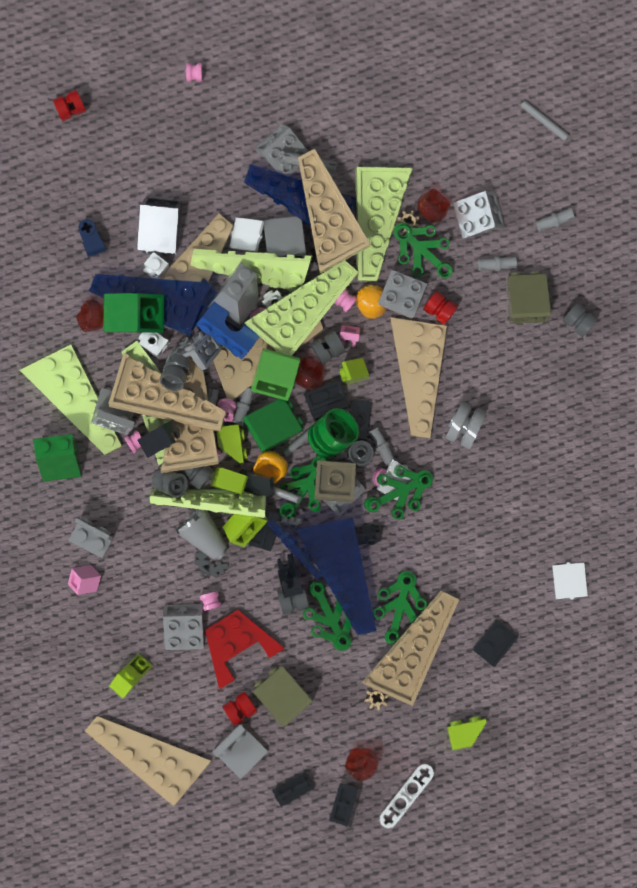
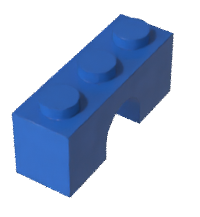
M214 301L196 325L204 333L213 337L218 344L223 345L234 356L242 360L260 336L246 325L237 332L229 330L225 324V319L229 312Z

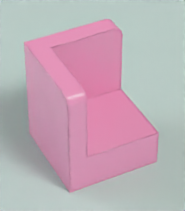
M91 565L72 568L68 585L77 595L96 592L101 575Z

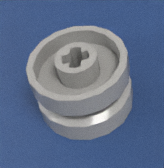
M462 400L458 411H455L448 426L450 429L445 439L454 443L457 441L460 433L464 435L460 445L470 450L487 411L477 408L472 417H469L472 406Z

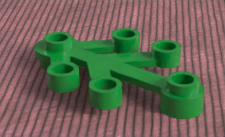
M401 222L394 227V236L400 243L398 261L401 264H407L410 260L407 253V241L413 246L414 266L412 267V273L414 276L420 277L423 274L421 254L437 268V273L441 278L446 279L452 275L451 265L447 262H441L427 249H447L450 245L448 238L441 237L439 240L418 241L413 236L423 234L429 237L433 236L436 233V229L432 224H428L425 227L411 228L408 223ZM432 227L433 232L427 233V228ZM402 228L406 229V233L404 235H401L399 233L400 229ZM446 240L447 245L441 246L440 242ZM406 255L407 260L401 261L400 257ZM444 266L448 268L445 273L441 271V268ZM415 268H420L421 272L416 274L414 270Z
M316 456L312 460V464L291 469L290 476L298 481L282 483L279 488L284 490V488L288 487L287 491L290 493L300 488L296 495L300 496L301 500L298 504L292 501L291 503L283 504L279 510L283 518L291 519V517L296 516V509L307 492L310 501L308 504L309 508L313 512L320 511L322 505L318 500H315L317 461H329L328 458ZM310 473L308 478L301 479L303 474Z
M397 465L394 468V474L399 478L408 477L412 479L408 483L389 478V476L383 473L378 475L377 482L381 486L388 485L396 489L378 498L368 496L364 500L365 509L372 513L377 512L381 505L398 497L395 508L391 510V516L396 520H400L404 516L403 507L410 490L416 488L413 498L408 502V508L412 511H418L421 507L419 501L423 490L430 487L433 482V476L429 471L420 470L416 473L407 470L402 465ZM402 468L403 472L398 474V470ZM386 477V481L381 483V479ZM426 477V482L422 483V478ZM376 502V506L371 508V504ZM416 502L417 506L412 508V504ZM399 510L400 514L395 516V512Z
M409 571L400 573L395 584L386 589L379 590L377 594L380 600H387L390 594L400 589L398 598L381 608L373 610L374 618L382 619L386 613L396 608L391 629L384 635L385 641L390 645H394L400 638L398 629L403 610L410 620V625L413 623V620L418 618L406 599L408 592L415 601L416 609L424 610L427 606L426 600L421 598L415 588V575ZM405 577L410 578L409 584L403 582ZM381 591H385L387 593L386 598L380 597ZM418 601L424 602L423 608L417 606ZM376 610L382 611L381 617L375 615ZM391 633H394L396 635V639L394 641H391L389 639V635Z
M315 581L309 585L308 593L310 596L317 598L325 616L315 613L312 608L305 609L302 616L305 620H313L331 627L334 633L326 632L321 626L317 625L311 629L313 637H320L331 641L336 650L346 651L352 643L349 631L352 622L357 618V613L355 610H348L345 613L344 617L346 620L341 630L338 622L344 604L349 600L348 594L341 592L336 596L337 602L332 612L324 595V585L319 581ZM316 585L320 587V592L315 591L314 587ZM340 595L345 596L344 602L340 600ZM306 611H310L312 616L307 617ZM349 612L353 613V619L348 617ZM315 628H318L320 630L319 635L315 634ZM340 638L345 639L344 645L340 643Z

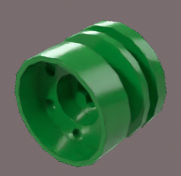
M339 408L331 409L309 428V444L318 455L324 458L331 459L337 457L358 439V424L349 412Z

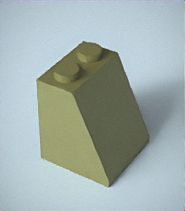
M539 271L530 272V275H523L521 272L511 273V276L507 277L509 324L548 322L551 317L547 275Z
M276 666L268 673L270 677L267 680L261 679L254 685L256 689L253 693L280 725L284 727L313 701L283 666L280 668Z

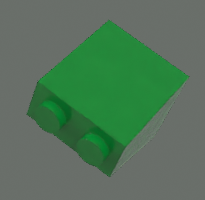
M104 294V332L164 333V294Z
M278 399L243 417L247 429L262 453L275 449L303 432L301 427L304 424L299 416L295 417L292 410L294 408L289 400Z
M72 434L33 439L35 459L43 482L81 477L78 442Z

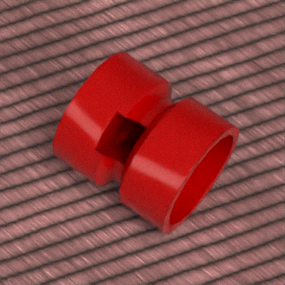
M76 89L68 92L66 97L59 96L52 99L62 122L72 118V114L80 115L86 112ZM73 102L74 106L69 108L67 103Z
M437 290L428 300L423 310L429 315L435 314L436 320L445 325L459 306L452 300L445 301L446 297L444 294Z
M245 691L237 695L235 701L230 700L222 706L235 727L243 723L245 717L250 718L258 713Z

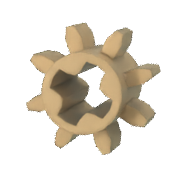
M403 211V217H397L398 222L406 223L410 219L411 228L420 226L416 224L419 217H414L413 211L410 214H406Z
M373 689L374 692L372 693L366 691L370 696L369 699H365V702L370 701V709L375 705L379 711V705L387 706L384 698H388V695L383 696L382 692L376 691V689ZM380 693L382 701L374 704L371 696Z

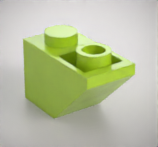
M363 358L341 363L339 374L342 382L346 381L347 385L369 378Z
M239 424L223 426L221 431H216L219 449L240 465L244 464V459H247L246 448H242V441L245 440L244 429H240Z
M138 653L116 675L109 687L124 699L153 665Z
M476 716L469 718L470 722L462 723V720L450 722L451 726L447 727L451 749L457 750L471 747L486 725V719Z

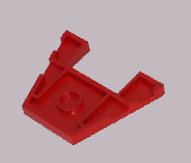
M236 610L205 630L219 689L235 680L225 662L253 644L259 642L269 658L284 650L283 646L239 610Z

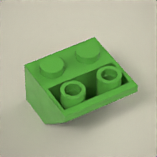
M263 348L253 375L251 391L288 401L296 378L300 358Z

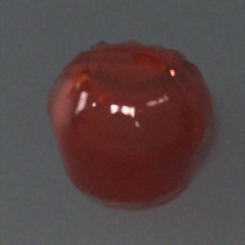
M433 188L418 198V211L426 220L437 223L445 219L450 203L439 191Z
M95 299L86 300L81 305L80 312L76 315L77 322L83 332L98 331L104 326V308Z
M302 357L294 382L308 390L317 389L323 383V366L310 358Z
M355 747L347 756L345 770L356 780L366 781L373 777L379 764L378 755L370 748Z

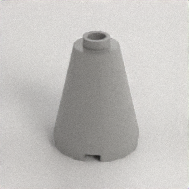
M195 510L186 518L187 520L184 522V525L181 523L175 530L179 536L211 559L217 558L219 560L227 553L225 551L227 545L208 510Z

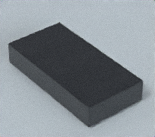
M243 469L238 471L239 474L248 476L244 491L267 497L274 495V477Z

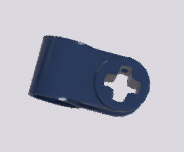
M89 219L82 220L79 223L78 229L88 258L105 252L106 249L94 222ZM88 225V227L90 228L89 233L83 231L85 230L84 226Z

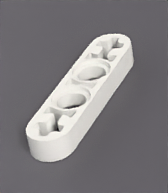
M422 764L417 767L380 815V823L383 827L392 828L397 824L432 779L434 772L431 766ZM421 768L424 770L428 768V773L430 774V776L428 778L426 776L423 777L421 781L424 782V784L421 786V784L413 778L415 775L417 776V778L421 776ZM416 783L418 791L415 794H410L407 791L408 784ZM398 798L405 799V808H396L395 801ZM392 806L400 815L397 817L394 814L392 817L393 823L388 822L385 824L383 816L391 814L392 811L389 808Z

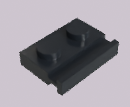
M340 380L304 393L313 420L322 417L331 409L349 407Z
M265 510L267 523L247 545L271 552L279 526L276 525V521L281 520V515Z
M495 620L472 650L495 668L517 640L518 636L498 620Z

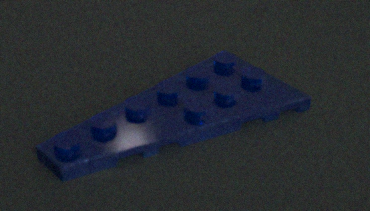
M250 164L244 183L262 195H268L274 199V203L282 204L288 208V212L311 226L302 180ZM341 193L354 214L356 198Z
M95 274L88 292L104 298V294L118 293L164 294V325L191 336L212 283Z
M353 517L295 529L357 635L375 632L376 626Z

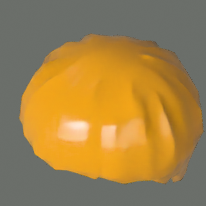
M364 286L357 293L356 305L361 314L366 318L376 319L381 317L387 310V308L378 305L384 290L381 286Z
M269 450L258 456L253 471L274 477L275 484L285 477L288 471V464L283 456Z

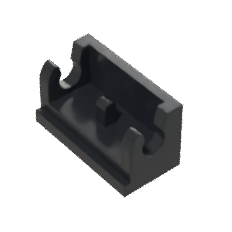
M174 419L137 440L147 458L175 443L171 432L174 433L176 439L180 438V433L174 424Z
M293 553L287 554V564H282L280 558L277 560L278 575L284 598L303 593Z
M340 783L329 821L351 827L362 789Z

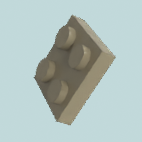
M317 461L315 500L353 502L356 463Z

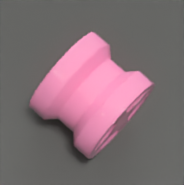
M186 63L187 82L192 80L202 82V63H197L196 65Z
M345 289L334 304L341 306L343 311L347 313L356 302L357 297L350 295L349 291Z
M220 399L217 407L226 411L224 422H230L234 419L233 412L236 410V403L230 399Z
M135 430L131 436L124 437L133 454L141 448L137 441L141 438L138 430Z
M218 591L199 596L204 604L203 611L222 607L221 602L218 601Z

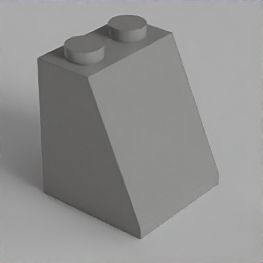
M301 216L263 220L267 253L276 254L278 257H287V254L295 255V258L305 257L306 250Z
M240 263L227 277L208 308L215 301L229 312L225 320L240 329L258 301L257 274Z

